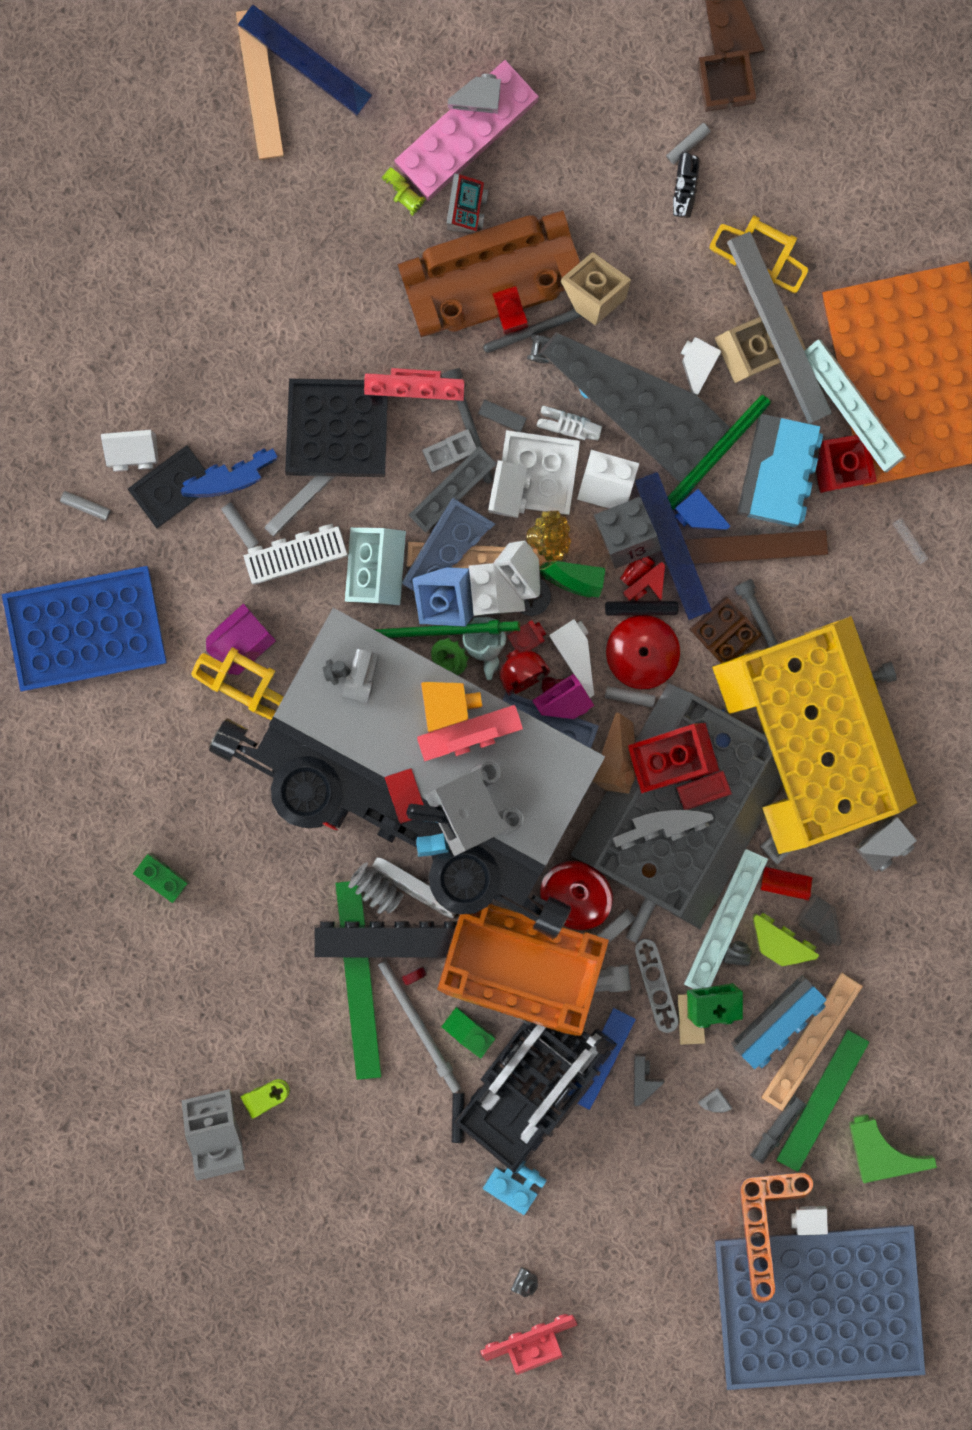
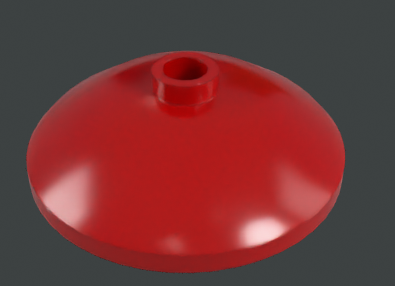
M638 615L622 621L612 631L606 645V659L611 672L621 683L635 689H651L665 683L674 674L680 660V645L675 632L667 623L653 616ZM645 647L648 649L646 657L640 656V648Z
M576 861L557 864L547 872L542 880L540 888L541 899L547 901L551 895L571 906V912L563 925L565 927L576 930L592 929L603 923L611 912L613 893L610 884L598 870L588 864Z

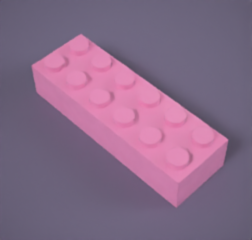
M506 60L490 73L496 75V79H501L498 114L450 109L394 160L399 170L428 201L453 180L454 173L459 174L538 102L539 96Z

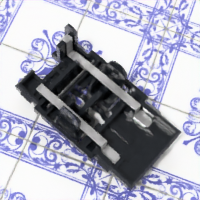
M523 1023L480 1080L484 1083L483 1086L479 1087L470 1098L471 1101L454 1123L508 1169L517 1174L542 1144L543 1138L553 1136L554 1133L552 1131L554 1128L560 1127L594 1083L593 1078L595 1075L599 1076L601 1074L598 1070L601 1066L600 1064H604L611 1055L610 1051H613L617 1043L600 1029H595L592 1034L583 1031L579 1036L566 1034L535 1023L530 1025ZM521 1037H523V1038L525 1039V1041H519V1040H520ZM532 1045L546 1057L550 1053L555 1056L542 1072L539 1069L546 1059L531 1047ZM560 1060L562 1062L560 1068L566 1073L558 1071L550 1080L546 1075L557 1061ZM513 1073L525 1083H529L533 1077L537 1079L524 1095L521 1092L524 1086L510 1074ZM572 1078H573L574 1080H576L580 1085H582V1087H580L578 1084H576V1083L572 1080ZM541 1082L547 1085L540 1094L545 1099L544 1101H541L538 1097L533 1101L529 1099ZM550 1106H554L561 1114L558 1115Z

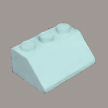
M350 528L345 602L400 605L406 531L386 528Z

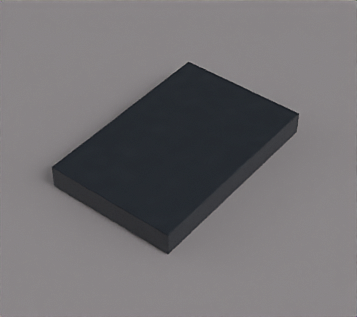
M186 445L130 486L128 491L156 529H158L200 498L183 496L181 488L184 487L183 483L194 476L199 479L206 475L204 472L205 468L189 446Z

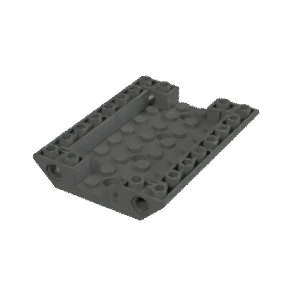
M668 683L635 743L691 724L706 723L719 768L718 772L724 771L732 794L689 809L691 811L712 814L714 819L708 821L709 827L699 831H695L694 827L685 830L686 836L672 841L671 836L665 838L662 830H658L659 836L645 841L643 836L635 840L636 845L622 850L621 846L614 847L611 838L634 830L631 819L660 811L684 810L676 787L692 781L688 780L641 793L635 775V780L629 794L606 791L570 856L582 863L588 864L603 875L616 880L700 930L764 817L762 807L772 803L783 783L768 740L764 734L694 694ZM724 733L728 735L730 743L727 747L722 748L717 745L716 737L718 734ZM714 772V773H711V774L702 776V778H704V777H706V776H709V775H712V774H715V773H717V772ZM646 863H651L656 868V873L652 878H647L642 874V867Z

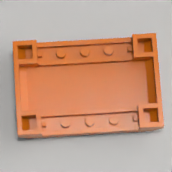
M492 904L476 913L459 915L437 990L448 996L566 1034L579 1036L582 1034L609 942L608 939L587 932L584 934L562 927L558 936L552 940L532 929L535 923L532 919Z

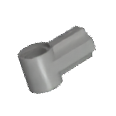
M361 649L356 650L350 675L347 676L343 689V698L365 704L368 703L373 684L371 680L378 654Z
M620 965V967L609 966L606 969L600 970L594 992H622L631 990L628 965Z

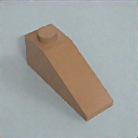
M615 713L602 751V755L605 758L592 781L606 791L629 794L636 775L628 745L635 743L634 725L632 721L620 713Z

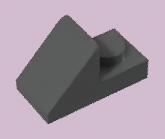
M634 1054V1106H640L665 1082L664 1079H645V1075H650V1060H645V1054Z

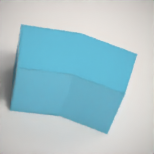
M443 833L417 837L418 857L449 852V845Z

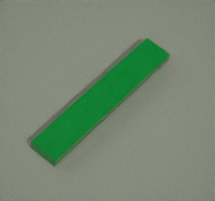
M848 1029L846 1030L807 1101L806 1107L802 1110L779 1152L776 1161L799 1172L867 1048L868 1040Z

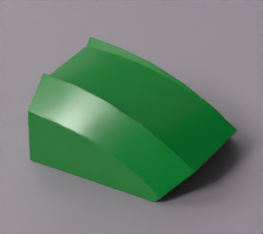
M548 561L543 562L539 566V573L565 591L579 596L599 598L603 589L605 568Z

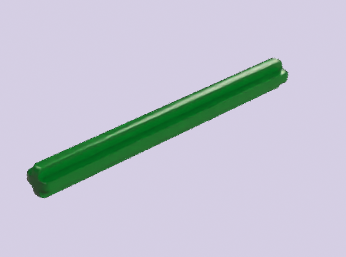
M762 394L664 500V504L670 510H674L767 409L771 401Z

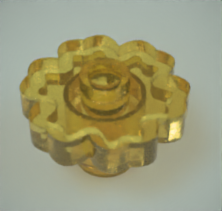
M558 510L543 511L541 518L536 519V525L528 529L526 535L527 543L537 549L539 555H544L546 561L562 560L563 554L569 552L571 539L568 536L570 526L567 523L566 517H561Z

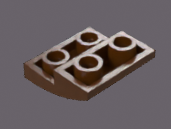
M726 596L689 629L720 664L737 658L762 635Z

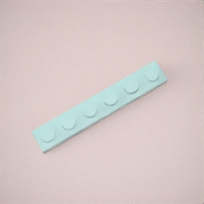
M818 339L804 351L816 379L882 470L888 472L906 457L823 341Z
M745 849L684 985L693 989L711 987L767 863V858Z

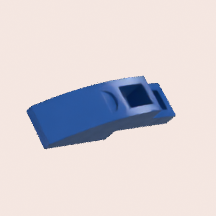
M264 448L253 454L254 459L248 463H245L243 460L232 466V472L228 471L225 464L220 467L218 464H215L204 471L206 475L197 479L194 476L183 483L184 487L181 488V494L185 497H214L245 489L259 482L261 476L258 471L276 461L278 456L273 448L269 451Z

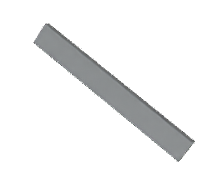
M751 232L727 241L808 424L832 414Z

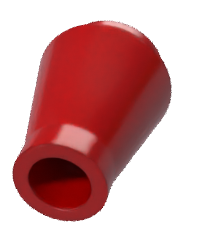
M650 556L629 563L620 579L627 586H632L653 569L652 566L655 564V561Z

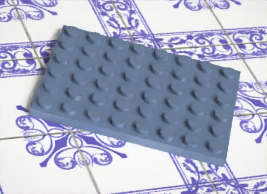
M913 1225L836 1230L820 1235L785 1234L769 1236L775 1293L772 1299L765 1303L756 1301L751 1293L745 1238L715 1240L727 1390L925 1375ZM762 1236L751 1237V1243L756 1247H760L764 1244V1238ZM757 1259L754 1261L753 1265L757 1271L763 1272L767 1269L765 1260ZM766 1284L757 1286L756 1291L759 1296L767 1297L770 1295V1288Z

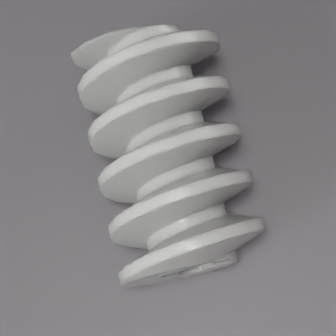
M366 862L353 874L348 887L352 888L357 885L358 888L355 894L359 895L364 891L363 901L372 898L371 908L379 904L377 913L381 914L387 911V914H389L400 904L404 894L400 891L396 892L397 888L393 885L389 886V881L387 879L382 880V874L375 873V868L372 866L367 867L368 862Z

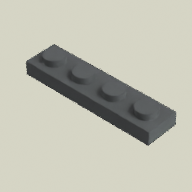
M479 446L409 516L426 533L440 519L451 499L454 498L459 501L497 462Z

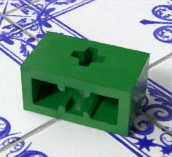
M151 853L145 856L133 873V875L171 903L177 901L190 883Z
M734 983L687 990V1018L699 1028H708L711 1024L718 1023L732 1024L734 1021L743 1020V991Z

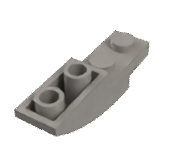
M668 810L650 813L631 819L634 830L611 839L614 847L621 846L622 850L636 845L635 840L643 836L645 841L659 836L658 830H662L665 838L671 836L672 841L686 836L685 830L694 827L695 831H699L709 827L708 821L714 818L712 814L691 810Z

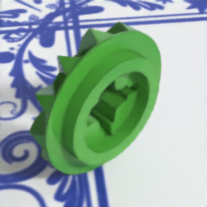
M450 638L440 639L433 645L431 650L432 661L455 675L461 674L467 668L466 663L469 659L464 654L465 648L461 649L458 646V641L452 642ZM447 654H454V655H455L454 658H450V659L447 658V659H445V657L447 656Z

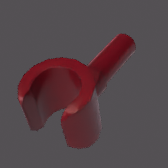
M545 677L542 680L541 687L543 693L566 678L555 679L554 677Z

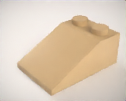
M784 306L801 346L805 351L806 348L787 306ZM761 317L715 337L734 383L781 363Z

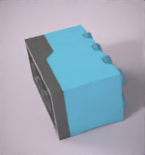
M761 414L758 417L737 515L790 527H796L802 521L804 522L807 507L803 506L804 498L807 499L810 496L812 482H808L809 474L815 473L818 458L813 457L814 451L821 447L823 434L819 433L820 426Z

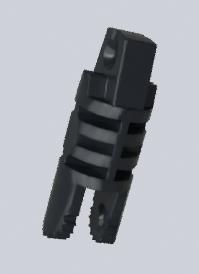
M682 152L680 156L673 196V215L680 218L691 217L699 176L700 158L692 156L688 152Z

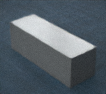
M485 399L478 412V415L516 432L522 431L527 420L526 417Z

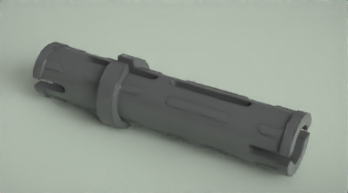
M794 1095L767 1133L764 1132L762 1134L763 1138L750 1156L763 1165L774 1148H778L780 1145L779 1141L807 1104Z

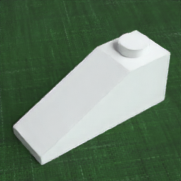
M573 619L550 634L549 637L591 698L594 696L588 639L585 636L589 632L581 621L576 623Z

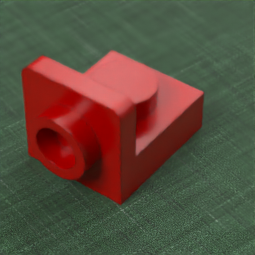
M531 620L520 627V631H514L507 635L515 650L518 649L519 652L530 651L545 642L543 636L546 635V632L539 622L534 624Z

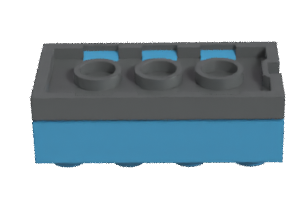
M801 975L731 1044L754 1069L758 1066L763 1068L772 1059L770 1055L776 1049L780 1051L790 1042L788 1037L794 1031L798 1034L808 1024L806 1020L812 1014L817 1016L826 1007L823 1003L827 999Z

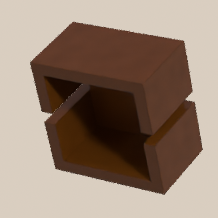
M749 50L726 53L725 63H721V54L699 57L697 64L705 112L727 109L729 103L732 104V108L755 103L756 93Z

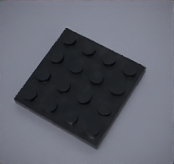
M289 378L285 474L289 476L385 477L388 396L364 395V380Z

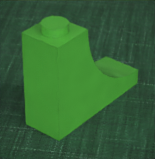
M868 1114L855 1116L854 1121L849 1122L863 1183L937 1168L935 1158L932 1155L915 1156L903 1153L892 1147L881 1135L876 1120L873 1117L869 1118Z

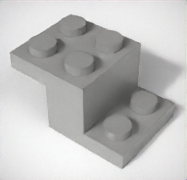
M230 1089L182 1100L185 1137L192 1153L196 1180L244 1170L245 1163L241 1132L234 1115Z

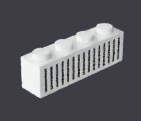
M333 524L319 527L320 532L310 535L309 531L296 534V539L286 542L284 538L271 542L272 547L263 549L262 546L248 549L249 554L243 556L251 583L253 585L348 556L340 527H334Z

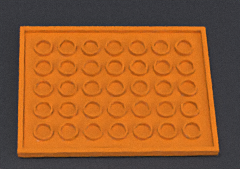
M966 261L822 292L836 361L906 456L888 472H884L872 456L877 482L865 484L863 487L972 464V276L969 262ZM850 426L852 436L857 435L853 428Z

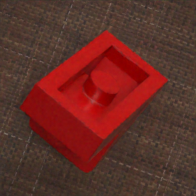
M516 286L492 294L504 335L528 327V321Z
M660 562L625 590L623 595L628 601L631 599L638 601L648 593L645 588L649 586L661 601L665 571L664 563Z

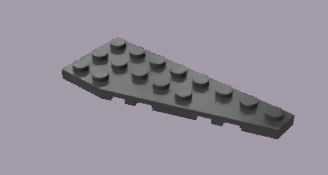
M555 333L539 351L680 483L730 428L697 395L561 334Z

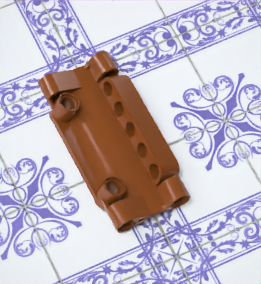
M561 210L543 216L540 220L533 215L521 217L432 246L423 252V258L419 259L417 257L398 263L397 265L421 338L446 329L456 332L498 318L499 315L492 294L514 286L517 287L523 309L552 301L559 296L560 292L566 291L561 283V279L577 266L580 261L571 238L564 211Z

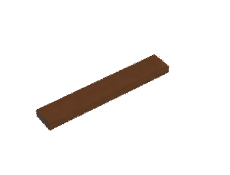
M827 530L678 540L679 565L828 555Z

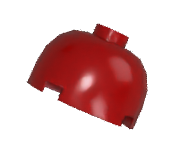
M517 649L506 655L507 661L500 669V680L508 696H511L512 691L518 694L538 683V676L543 673L546 677L550 673V669L544 659L536 652L528 650L519 652Z

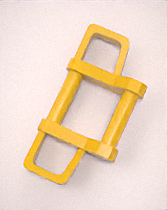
M753 215L745 232L725 224L719 226L709 249L729 260V263L735 266L736 262L733 255L716 247V242L723 231L741 236L748 232L752 234L755 229L784 244L785 247L773 270H767L775 285L793 294L797 293L808 273L806 266L789 256L797 237L793 235L788 236L759 221L760 218ZM785 261H788L802 272L794 287L776 279Z
M234 647L230 649L223 663L205 653L199 656L191 673L195 679L217 693L220 691L248 706V710L270 720L273 718L276 711L260 703L264 697L279 706L284 698L268 688L276 672L270 667L267 669L239 654V650ZM233 662L263 678L253 698L224 682ZM201 664L217 671L216 678L214 679L200 669Z

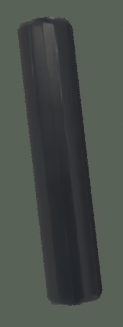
M607 601L605 603V614L607 616L677 615L678 602Z

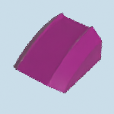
M243 603L206 638V651L211 657L223 663L230 649L234 647L239 650V654L255 661L273 646L277 640ZM233 662L228 673L239 675L246 668Z

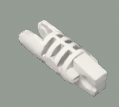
M542 406V415L558 420V422L539 419L537 427L581 440L587 438L598 441L602 426L590 422L591 420L585 417Z

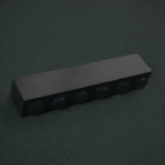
M324 920L320 921V925H314V956L340 958H447L457 921H444V925H434V921H419V925H409V921H394V925H384V921H370V925H360V921L350 920L345 921V925H335V921Z

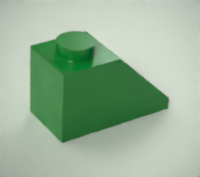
M455 1007L441 1026L461 1045L480 1059L496 1039L494 1034L457 1007Z

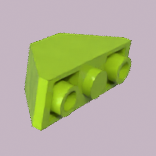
M763 912L760 916L756 913L753 915L752 919L758 947L763 955L782 967L818 958L819 954L814 952L817 947L804 939L800 943L794 939L796 933L785 926L780 930L773 925L775 920Z

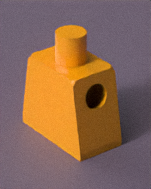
M421 682L428 732L468 720L467 709L482 707L481 693L465 694L463 683Z

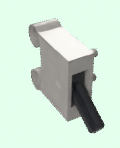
M487 760L471 769L470 773L425 794L430 806L409 804L406 811L409 819L438 823L454 856L499 834L507 835L520 829L524 824L523 813L518 808L510 807L498 813L486 789L487 786L497 782L501 777L500 766L492 760ZM483 770L487 773L488 779L483 775ZM506 817L510 820V825L506 822Z

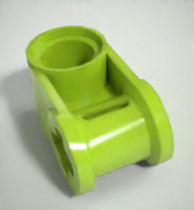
M276 1079L240 1097L251 1119L282 1103L288 1097L290 1088L286 1081ZM274 1086L277 1089H283V1092L280 1094L281 1097L278 1094H272V1091L275 1089Z

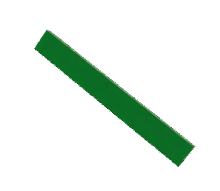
M350 881L336 882L340 925H345V921L350 920L360 921V925H365L362 893L359 895L355 894L358 886L355 885L349 888ZM344 958L356 1079L380 1078L382 1076L369 958Z

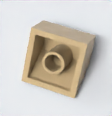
M593 252L561 279V283L576 312L595 326L626 299L631 282L630 278Z

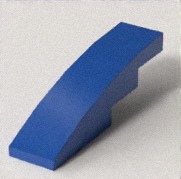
M615 1008L612 1009L602 1032L617 1043V1046L613 1051H610L611 1055L604 1064H600L601 1066L598 1070L601 1074L599 1076L595 1075L593 1078L594 1083L577 1103L578 1105L590 1110L636 1020L635 1018Z

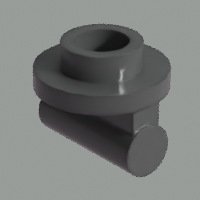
M331 659L327 660L326 666L323 667L327 682L331 681L333 685L339 683V677H347L351 672L350 668L342 661H337L334 664Z
M735 941L728 946L723 961L727 964L749 966L752 950L748 948L749 946L745 942Z
M521 1267L511 1287V1291L523 1297L532 1295L538 1287L537 1276Z

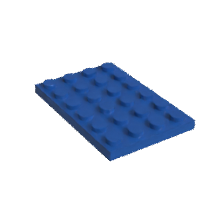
M148 566L1 594L20 692L167 663Z

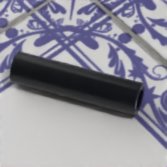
M452 1093V1143H464V1131L454 1122L465 1108V1093Z

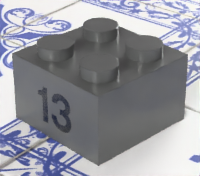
M641 497L594 515L598 530L615 569L661 551L657 534Z

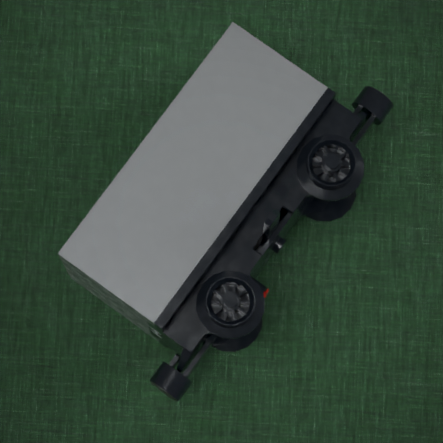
M333 608L268 725L269 728L258 748L255 749L258 743L246 737L248 729L227 718L217 730L209 746V752L229 763L236 757L274 778L271 785L272 804L278 815L289 824L307 829L319 828L325 825L330 829L338 831L337 828L340 829L350 811L379 827L378 836L391 843L398 837L416 848L417 837L442 834L443 832L436 822L410 820L400 824L384 777L411 768L423 805L430 806L425 794L470 773L472 768L487 760L495 761L501 768V777L497 782L487 786L486 789L498 813L510 807L521 810L524 816L523 826L507 835L499 834L456 856L453 855L450 846L448 853L431 855L433 863L429 872L430 890L441 906L448 911L460 915L476 913L488 907L493 899L535 921L532 929L554 940L571 912V906L551 895L545 901L533 894L531 899L543 905L541 910L528 896L537 879L542 874L605 756L516 708L523 730L495 738V744L480 748V745L477 744L469 747L471 752L456 756L455 752L424 762L417 737L430 732H428L421 682L463 683L465 694L480 692L482 707L467 709L468 720L512 705ZM357 649L378 654L371 680L373 684L367 704L342 697L347 677H339L337 685H333L331 681L327 682L323 672V667L326 666L327 660L331 659L334 664L337 661H342L351 670ZM244 741L255 748L242 746L241 744ZM238 750L252 757L253 759L261 762L262 764L272 768L273 770L270 771L269 769L259 765L258 763L250 760L249 758L239 754ZM483 770V775L488 779L487 773ZM506 817V822L510 825V820ZM503 896L537 913L538 917L504 899Z

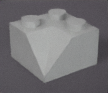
M892 816L854 848L873 871L880 869L882 872L893 863L891 858L894 856L898 857L899 855L904 857L915 848L913 844L917 840L898 817Z

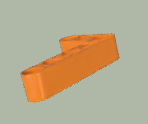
M805 1173L749 1178L741 1186L740 1196L751 1293L753 1298L760 1303L768 1302L775 1293L765 1202L807 1197L813 1188V1181ZM797 1180L806 1181L808 1189L804 1192L798 1191L795 1188V1182ZM773 1182L781 1183L783 1192L781 1194L772 1193L770 1184ZM750 1184L755 1185L759 1190L758 1195L754 1197L748 1196L745 1192V1187ZM752 1209H757L762 1215L761 1219L757 1222L751 1221L748 1217V1212ZM754 1234L762 1235L764 1244L760 1247L754 1246L751 1243V1236ZM757 1259L765 1260L767 1269L763 1272L757 1271L753 1265L754 1261ZM766 1284L770 1288V1295L767 1297L759 1296L756 1291L757 1286Z

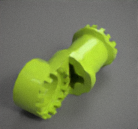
M389 167L381 177L385 183L390 182V184H393L394 190L398 192L393 201L396 203L400 202L410 210L412 216L420 209L418 206L421 207L426 201L424 196L420 197L411 190L406 179L393 168Z

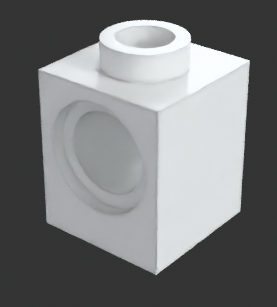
M795 1207V1213H791V1228H796L797 1235L828 1234L826 1207Z

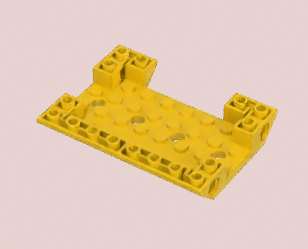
M852 616L808 631L804 635L763 650H756L712 667L728 714L756 707L788 797V799H782L762 807L778 854L815 845L898 814L917 803ZM792 658H797L801 663V667L797 672H791L788 668V662ZM809 705H813L817 709V716L811 720L805 716V709ZM826 752H830L834 756L833 764L828 767L824 766L821 762L822 755ZM843 799H847L850 802V810L847 813H841L838 810V803Z

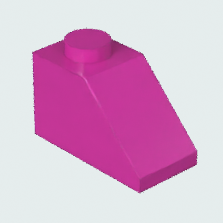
M574 673L532 700L541 715L575 719L595 706Z

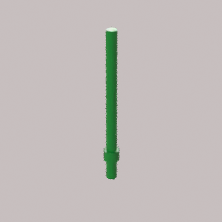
M489 620L488 623L467 624L466 626L440 625L374 630L388 638L475 633L500 635L501 632L520 631V622Z

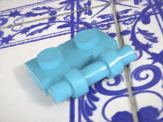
M524 1165L518 1172L526 1178L522 1184L511 1177L513 1172L507 1168L503 1172L495 1167L482 1189L522 1215H525L538 1195L530 1187L534 1183L542 1188L547 1180L539 1175V1171L534 1168L531 1170Z

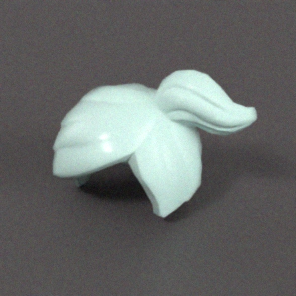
M474 617L473 621L470 622V624L488 623L489 620L496 619L489 617ZM501 632L500 635H490L489 633L463 634L465 649L470 656L484 661L483 667L486 679L492 680V676L499 666L497 656L506 643L505 632Z

